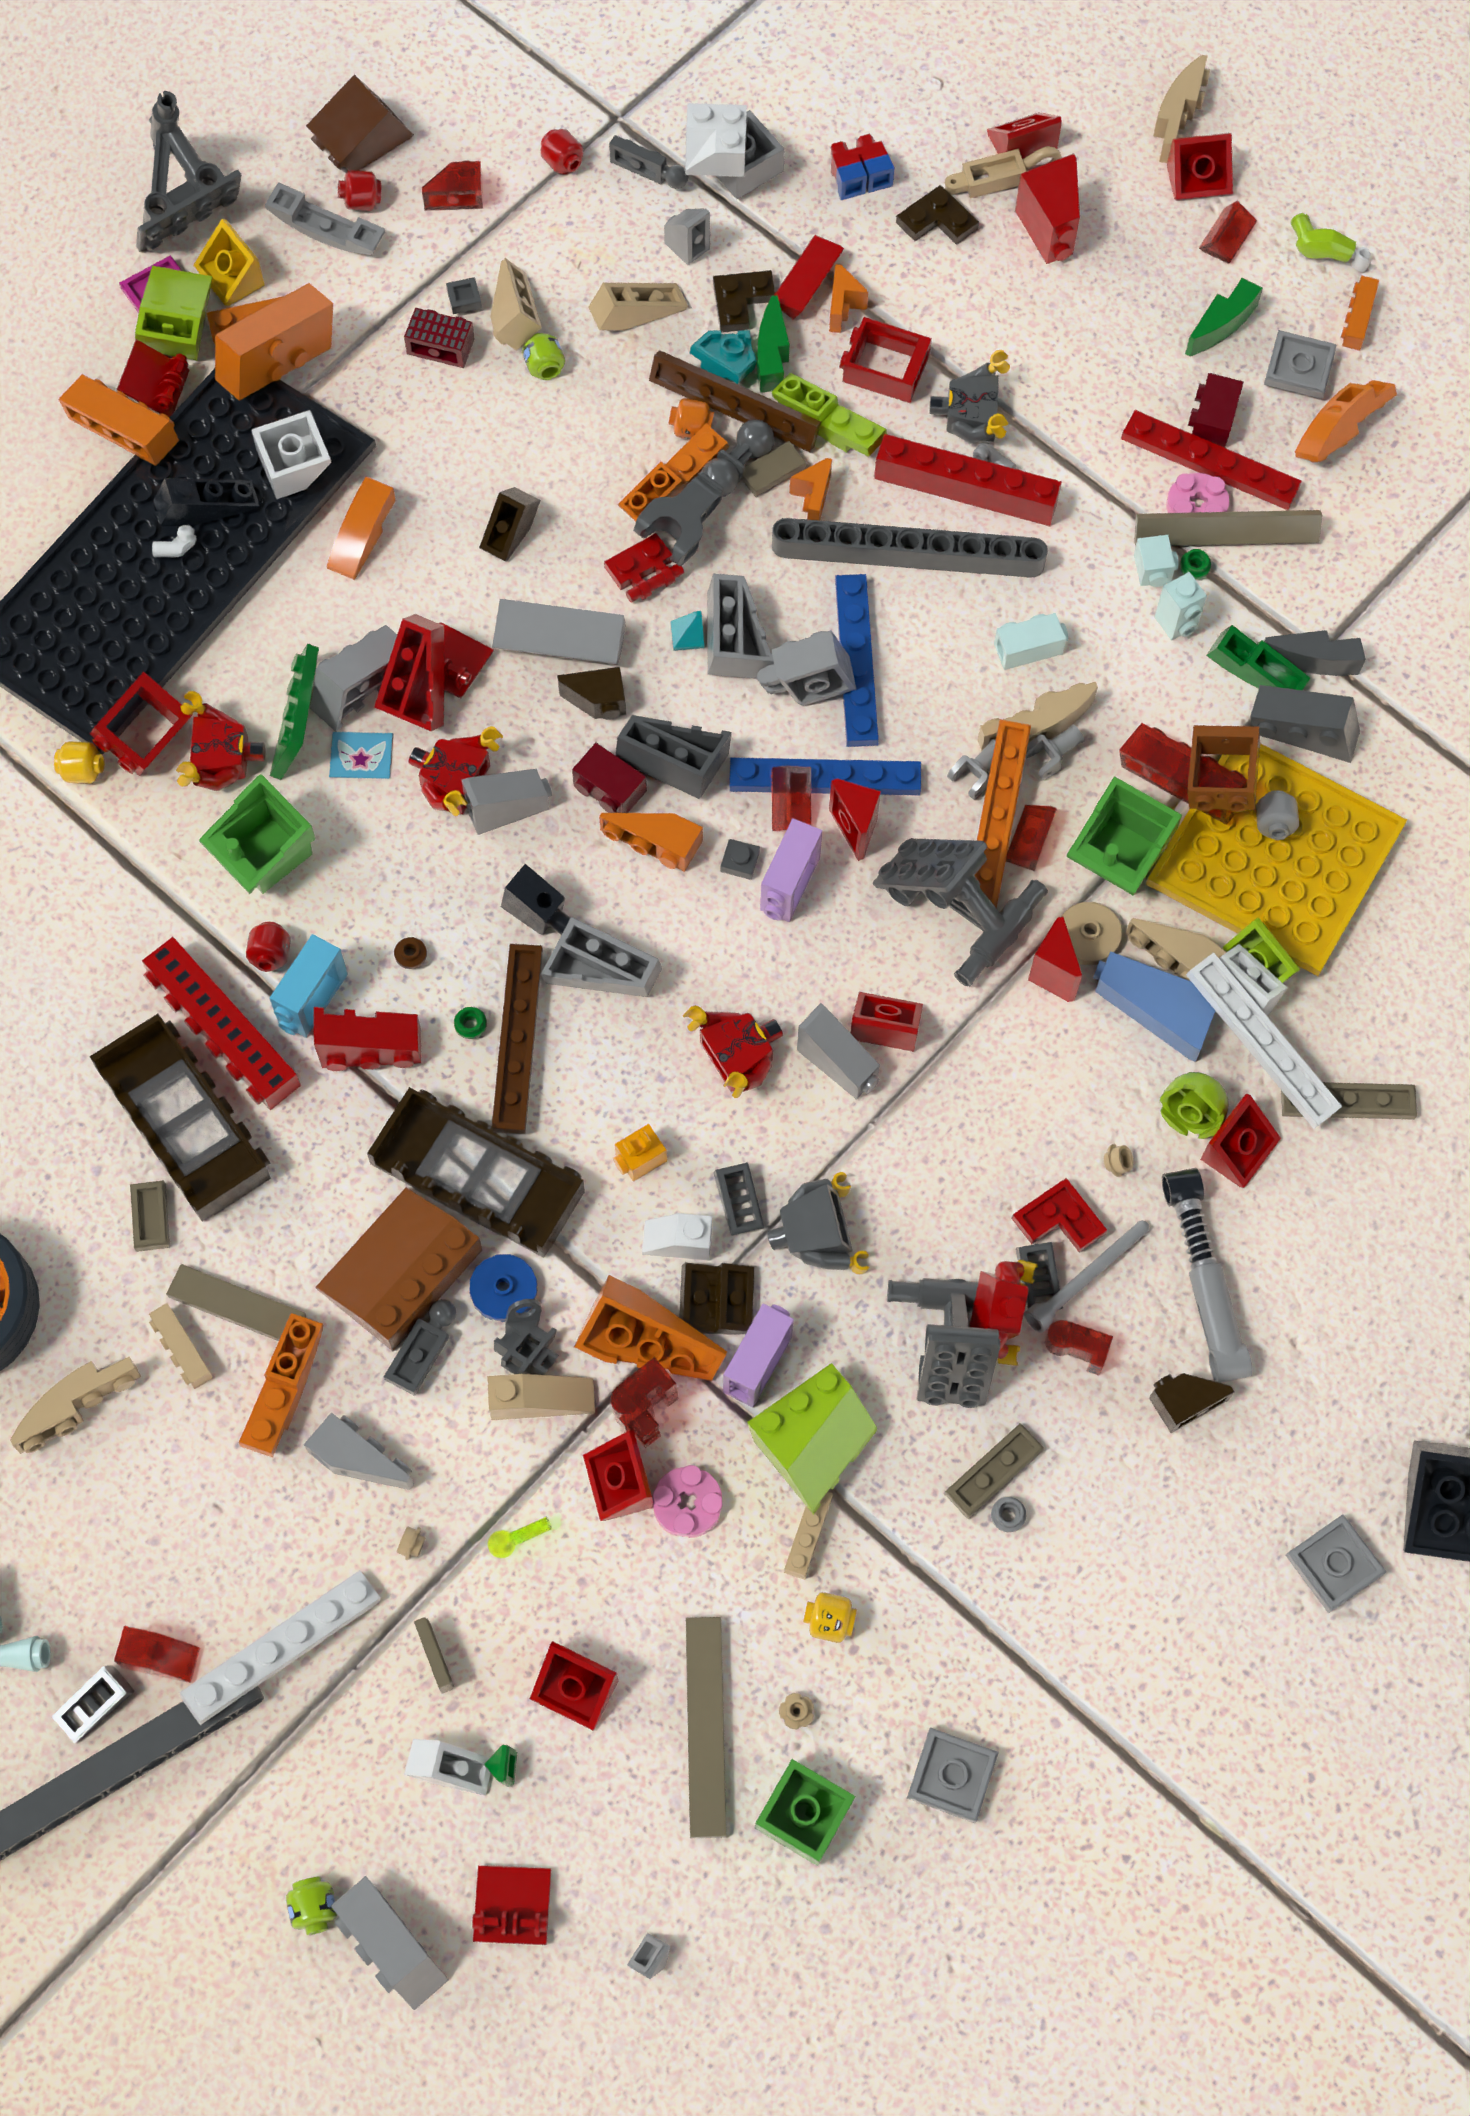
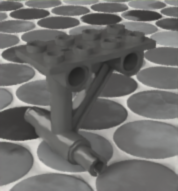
M163 91V97L161 93L158 95L157 102L152 108V116L149 119L151 123L150 137L153 141L155 153L151 193L144 201L143 224L137 229L136 248L139 252L148 249V251L154 250L163 243L162 239L171 234L177 236L183 233L188 228V224L196 219L198 222L207 219L213 213L212 210L220 205L222 207L231 205L237 200V195L239 194L242 176L240 171L235 170L229 175L224 176L216 165L200 159L178 126L179 109L177 98L170 91ZM170 152H172L184 170V177L187 182L166 193Z
M908 839L899 846L895 857L880 868L879 875L873 881V885L876 888L885 889L895 901L903 906H910L917 896L923 892L935 906L942 909H947L949 906L983 931L971 946L970 956L954 973L955 978L961 984L971 987L984 968L993 966L1004 951L1017 940L1018 934L1032 919V910L1047 895L1048 890L1040 881L1032 879L1017 899L1009 900L999 912L980 888L981 884L975 877V874L987 860L984 854L987 845L984 841Z
M930 1278L919 1279V1283L888 1281L887 1302L917 1303L921 1309L944 1310V1325L927 1324L925 1355L920 1356L917 1401H923L933 1406L943 1405L944 1403L960 1404L965 1408H975L986 1404L1000 1350L998 1329L968 1327V1312L973 1311L978 1282H968L963 1279L939 1280Z

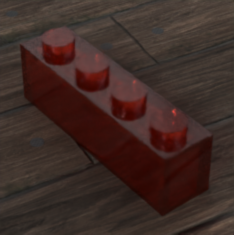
M1141 723L1119 749L1121 767L1189 804L1187 790L1191 747L1185 742H1177L1169 738L1159 728H1151ZM1202 755L1199 787L1247 788V779L1236 770L1230 771L1219 765L1214 758ZM1223 809L1202 811L1226 825L1237 813Z

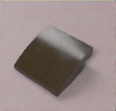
M685 1262L681 1268L679 1318L702 1334H746L753 1322L754 1267L729 1263L711 1266Z

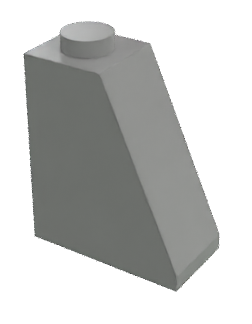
M537 769L470 777L462 780L464 797L468 802L466 809L477 835L549 810L548 797L552 796V791L547 779H541Z
M822 1003L799 1025L797 1051L857 1100L863 1092L869 1094L876 1087L880 1080L878 1078L880 1064Z

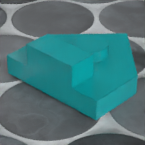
M709 330L691 345L689 353L701 361V369L728 381L731 380L736 384H739L755 369L757 362L755 352L752 349V338L749 330H738L737 334H721V330Z

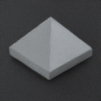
M647 1933L627 1965L648 1979H651L665 1968L670 1946Z

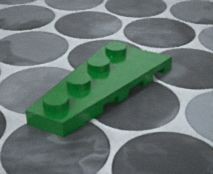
M308 643L301 654L296 653L291 665V671L294 672V675L287 688L286 695H288V700L283 712V721L269 775L279 780H282L304 742L319 647Z

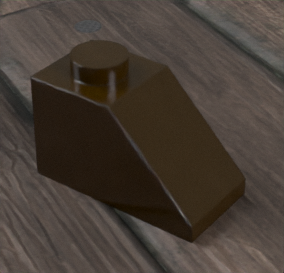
M516 487L499 492L479 548L505 562L508 561L530 530L541 500Z
M620 667L557 675L559 696L592 718L612 720L626 715V702Z
M1182 1373L1175 1378L1169 1374L1154 1383L1155 1389L1149 1399L1170 1433H1173L1229 1401L1235 1391L1230 1385Z

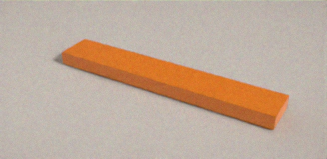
M1002 719L999 721L977 841H984L987 845V848L984 850L987 860L975 874V877L981 884L980 888L996 908L1031 725Z

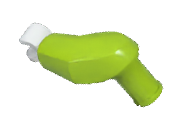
M1300 213L1292 218L1291 226L1298 238L1296 247L1302 255L1312 259L1331 258L1342 262H1347L1350 258H1353L1351 264L1355 270L1360 272L1367 270L1371 256L1368 248L1360 247L1355 250L1356 241L1334 229L1314 230L1308 214Z

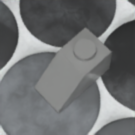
M706 208L685 209L680 214L669 218L664 225V244L687 265L710 250V212Z

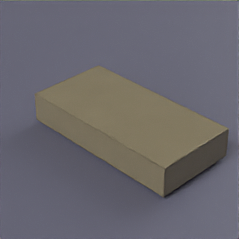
M788 441L744 466L745 470L741 479L752 494L757 497L806 469V462L791 442Z
M162 1180L130 1184L135 1251L170 1248L166 1183Z
M423 1617L414 1621L441 1694L453 1690L454 1684L429 1619Z

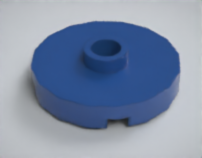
M497 1254L485 1259L475 1268L470 1279L469 1293L475 1309L485 1318L505 1322L510 1305L519 1300L536 1298L537 1279L532 1268L523 1259L511 1254ZM501 1282L509 1284V1288L505 1291L498 1290L497 1286ZM523 1307L518 1309L516 1312L526 1313L532 1307Z

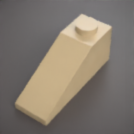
M504 258L500 265L490 318L494 329V337L501 344H508L517 351L542 327L526 273Z
M611 282L602 283L588 306L599 330H627L685 311L688 307L677 283Z
M532 1374L487 1376L488 1404L491 1420L595 1414L593 1378Z

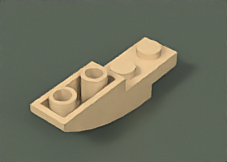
M1201 55L1192 61L1174 80L1163 99L1153 134L1154 137L1164 138L1159 162L1167 163L1172 139L1183 137V135L1178 134V129L1184 130L1187 119L1193 120L1195 108L1201 110L1205 92L1200 91V86H1207L1210 69L1205 68L1207 55Z
M1096 682L1089 684L1077 683L1069 689L1060 692H1045L1036 698L1033 711L1023 710L1016 713L1013 717L1002 720L1031 725L1028 743L1038 735H1044L1046 739H1052L1074 724L1089 709L1095 700L1098 686ZM999 718L988 720L983 725H980L978 743L981 751L992 739L996 740Z
M127 1357L99 1371L94 1363L90 1361L74 1370L47 1391L29 1410L10 1439L13 1447L20 1454L23 1452L32 1453L41 1449L45 1445V1441L54 1436L62 1437L75 1431L77 1425L84 1422L78 1409L96 1406L103 1400V1396L113 1391L121 1392L127 1390L134 1385V1380L141 1377L134 1362L130 1357Z

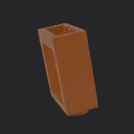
M1193 726L1187 790L1189 809L1201 811L1223 809L1234 812L1255 810L1260 753L1259 727ZM1202 754L1250 755L1247 788L1199 787Z

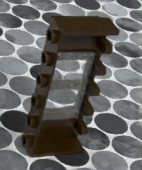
M157 1013L92 1054L90 1058L122 1108L203 1222L271 1179L266 1167L271 1163L260 1147L254 1150L248 1140L252 1136L241 1121L237 1124L230 1116L234 1113V1110L224 1096L218 1099L212 1089L216 1085L205 1070L200 1073L194 1064L198 1062V1059L188 1045L182 1048L177 1039L181 1036L170 1020L165 1023Z
M409 1087L367 1152L370 1165L408 1184L416 1191L500 1236L502 1235L544 1258L585 1193L584 1180L581 1179L582 1176L570 1167L565 1166L563 1169L552 1163L553 1161L550 1157L540 1151H535L534 1153L523 1148V1144L512 1136L507 1135L504 1138L494 1132V1128L481 1120L474 1122L465 1117L466 1114L458 1107L453 1105L446 1107L438 1103L436 1097L428 1091L420 1089L418 1092Z

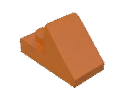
M835 264L829 332L841 333L842 321H848L849 309H867L868 291L842 265Z
M825 458L790 478L789 493L805 497L802 511L807 513V520H821L832 473V459Z

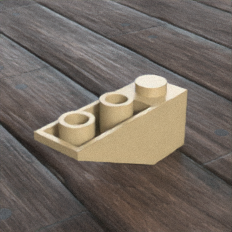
M1136 918L1130 920L1126 931L1130 942L1135 947L1145 949L1151 954L1161 968L1169 969L1178 977L1188 981L1190 979L1186 974L1212 953H1215L1218 958L1227 953L1206 935Z

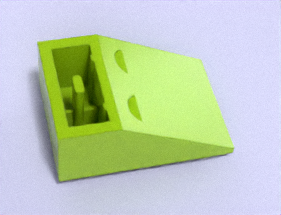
M152 266L139 309L135 339L164 355L175 357L179 353L185 355L187 359L197 361L213 279L212 276Z

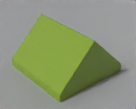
M1260 918L1252 921L1222 947L1224 951L1228 952L1240 944L1282 983L1301 970Z

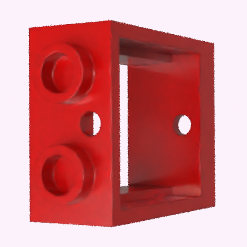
M863 317L860 327H854L849 341V344L852 346L849 352L844 351L841 357L839 368L843 369L842 382L911 403L930 357L932 338ZM866 343L911 356L903 378L901 379L858 365Z
M143 672L93 728L90 735L94 737L93 742L98 748L106 753L110 751L119 759L118 763L124 770L130 774L135 772L140 776L193 714H184L181 710L182 704ZM136 693L173 724L144 759L106 728Z

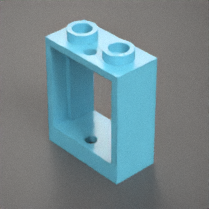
M312 934L269 999L274 1010L273 1013L276 1015L279 1023L278 1026L286 1033L293 1036L298 1033L307 1038L314 1027V1007H323L325 1010L347 977L348 973L340 948Z

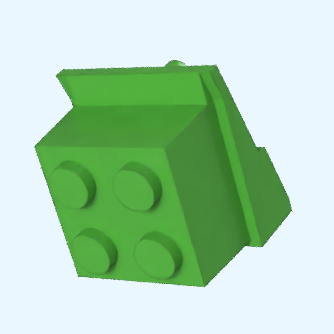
M260 774L234 800V804L199 839V842L250 895L255 888L264 894L312 855L311 842L315 840L312 825Z
M1114 776L1066 857L1134 896L1178 829L1182 814Z

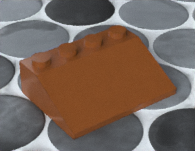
M405 1187L319 1282L316 1289L393 1352L410 1333L418 1318L422 1319L426 1315L431 1305L442 1297L481 1253L480 1238L453 1216Z

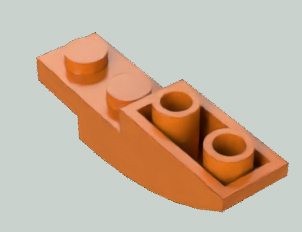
M1371 380L1365 385L1355 383L1346 385L1316 415L1295 450V456L1316 463L1325 460L1332 452L1345 446L1348 441L1359 434L1357 423L1365 420L1366 416L1376 409L1384 407L1386 402L1397 396L1395 384Z
M706 423L666 464L661 461L618 503V506L636 522L638 516L653 499L677 496L698 476L707 462L717 458L721 450L726 451L729 448L728 442Z
M293 1313L290 1314L264 1374L266 1379L239 1440L240 1447L273 1458L283 1432L288 1430L302 1396L324 1327L323 1323Z

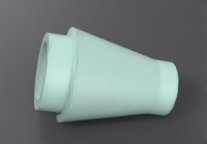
M39 1636L0 1645V1667L39 1672L41 1668H47L50 1663V1644L47 1639H40Z

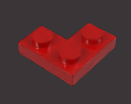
M1067 1178L1015 1212L1011 1218L1031 1245L1059 1226L1079 1253L1107 1233L1106 1227Z

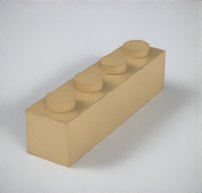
M168 1303L149 1313L152 1319L149 1322L155 1333L159 1331L162 1335V1338L159 1340L164 1349L170 1348L173 1353L170 1358L176 1368L180 1366L184 1371L180 1375L186 1385L191 1383L193 1388L196 1389L212 1379L213 1376Z
M827 1492L820 1501L821 1506L814 1515L807 1506L805 1507L784 1568V1573L805 1580L833 1498V1493Z

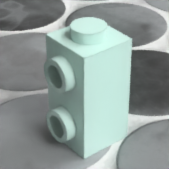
M1190 572L1163 585L1154 616L1171 641L1181 635L1182 637H1187L1198 628L1207 598L1206 593Z
M1056 613L1049 615L1038 614L1030 620L1019 623L1008 622L997 628L994 646L1003 669L1007 670L1062 655L1065 643L1069 637L1066 625L1059 622Z

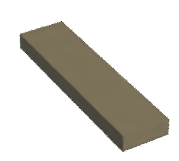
M1322 1082L1342 1106L1329 1118L1415 1120L1417 1117L1416 1089L1413 1084ZM1281 1090L1282 1116L1303 1117Z
M180 1264L166 1293L168 1298L276 1341H279L291 1313L306 1318V1314L302 1311L183 1264Z

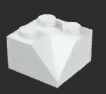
M687 103L685 175L745 176L747 105Z
M310 410L251 429L256 450L276 499L306 490L331 463Z

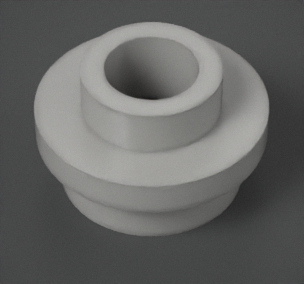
M1003 1497L993 1505L991 1519L999 1530L1009 1533L1015 1532L1025 1523L1026 1509L1018 1499ZM1004 1510H1011L1015 1518L1012 1521H1007L1002 1517V1512Z

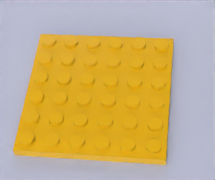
M1260 743L1255 810L1234 812L1223 809H1212L1210 811L1189 809L1149 875L1146 885L1237 934L1256 918H1260L1299 967L1319 976L1404 828L1407 819ZM1222 755L1203 787L1247 788L1250 755ZM1276 790L1284 791L1293 796L1298 803L1299 827L1296 832L1282 840L1268 838L1262 835L1257 828L1256 804L1268 792Z

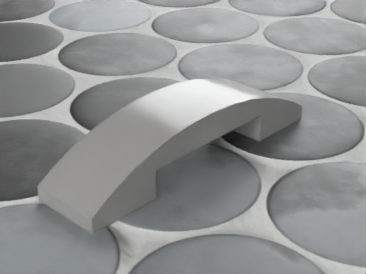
M279 182L265 203V208L287 225L310 238L344 251L372 255L385 234V228L358 217L356 222H353L305 201V193Z

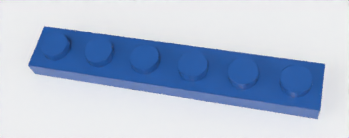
M866 574L835 575L839 642L850 656L856 690L843 694L846 747L878 746Z
M730 757V792L830 794L831 781L838 778L881 791V795L920 796L921 761Z

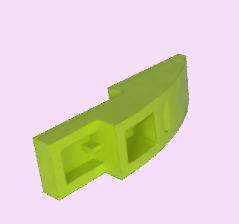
M789 373L771 392L772 397L778 403L821 421L818 435L846 453L852 448L870 457L881 445L884 434H887L886 428L839 405L836 395L792 373Z

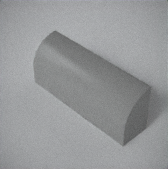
M500 599L492 648L618 664L626 626L625 618L621 614Z

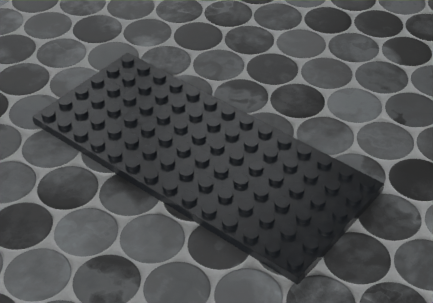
M214 368L169 417L175 425L174 430L179 438L178 443L156 466L134 455L0 601V687L79 741L94 744V737L90 735V732L137 678L145 672L163 688L376 447L375 439L280 379L271 382L239 401L215 380ZM310 410L331 463L306 490L276 499L256 450L251 429ZM164 478L246 480L253 482L259 503L258 509L191 526L194 529L196 542L183 556L153 557V541L172 542L178 536L177 531L180 527L161 526L154 498ZM136 693L106 728L119 737L148 703ZM97 747V749H98V751H99V754H104V753H105L104 751H102L100 748Z

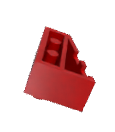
M417 614L402 619L374 708L428 731H434L444 726V625Z
M314 1007V1046L321 1067L327 1068L330 1071H343L347 1067L359 1066L362 1069L373 1070L379 1068L380 1065L408 1068L413 1066V1064L421 1063V1026L418 1014L376 1011L375 1017L356 1016L355 1010L345 1009L344 1015L324 1014L323 1007Z

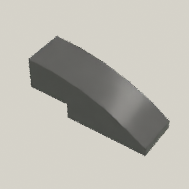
M1327 630L1265 637L1264 642L1293 665L1306 673L1333 676L1359 675L1366 660L1361 638L1330 641Z

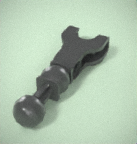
M749 420L742 424L737 432L738 445L730 453L721 450L717 458L707 462L698 476L677 496L653 499L638 516L633 531L645 539L656 531H665L672 534L676 539V543L674 544L673 555L670 557V560L678 566L684 565L698 550L699 541L703 534L702 523L721 502L722 497L731 494L741 481L745 470L744 464L750 458H760L766 455L773 448V429L761 420Z

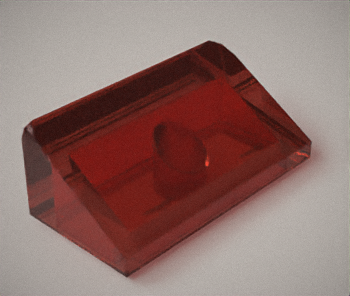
M1237 200L1223 209L1199 246V249L1229 264L1257 220Z
M779 766L772 768V831L786 832L792 818L811 825V767Z
M1025 805L1008 849L1006 862L1032 871L1036 870L1056 815V807Z

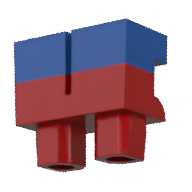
M866 134L856 140V148L848 150L846 142L843 141L831 145V175L835 177L837 182V192L841 201L866 194V189L868 193L893 187L895 167L882 141L875 142L871 134Z

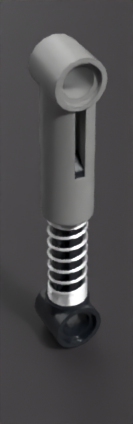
M1197 1168L1162 1174L1164 1197L1167 1205L1175 1208L1177 1218L1181 1220L1179 1226L1184 1229L1182 1236L1186 1238L1184 1244L1188 1246L1186 1253L1191 1255L1189 1262L1192 1264L1189 1277L1209 1348V1365L1215 1382L1222 1383L1251 1377L1252 1363L1246 1345L1242 1343L1221 1264H1217L1216 1258L1211 1255L1214 1249L1209 1247L1211 1240H1207L1206 1236L1209 1232L1204 1229L1207 1223L1202 1221L1204 1214H1200L1202 1211L1200 1201L1204 1199V1187L1200 1172Z

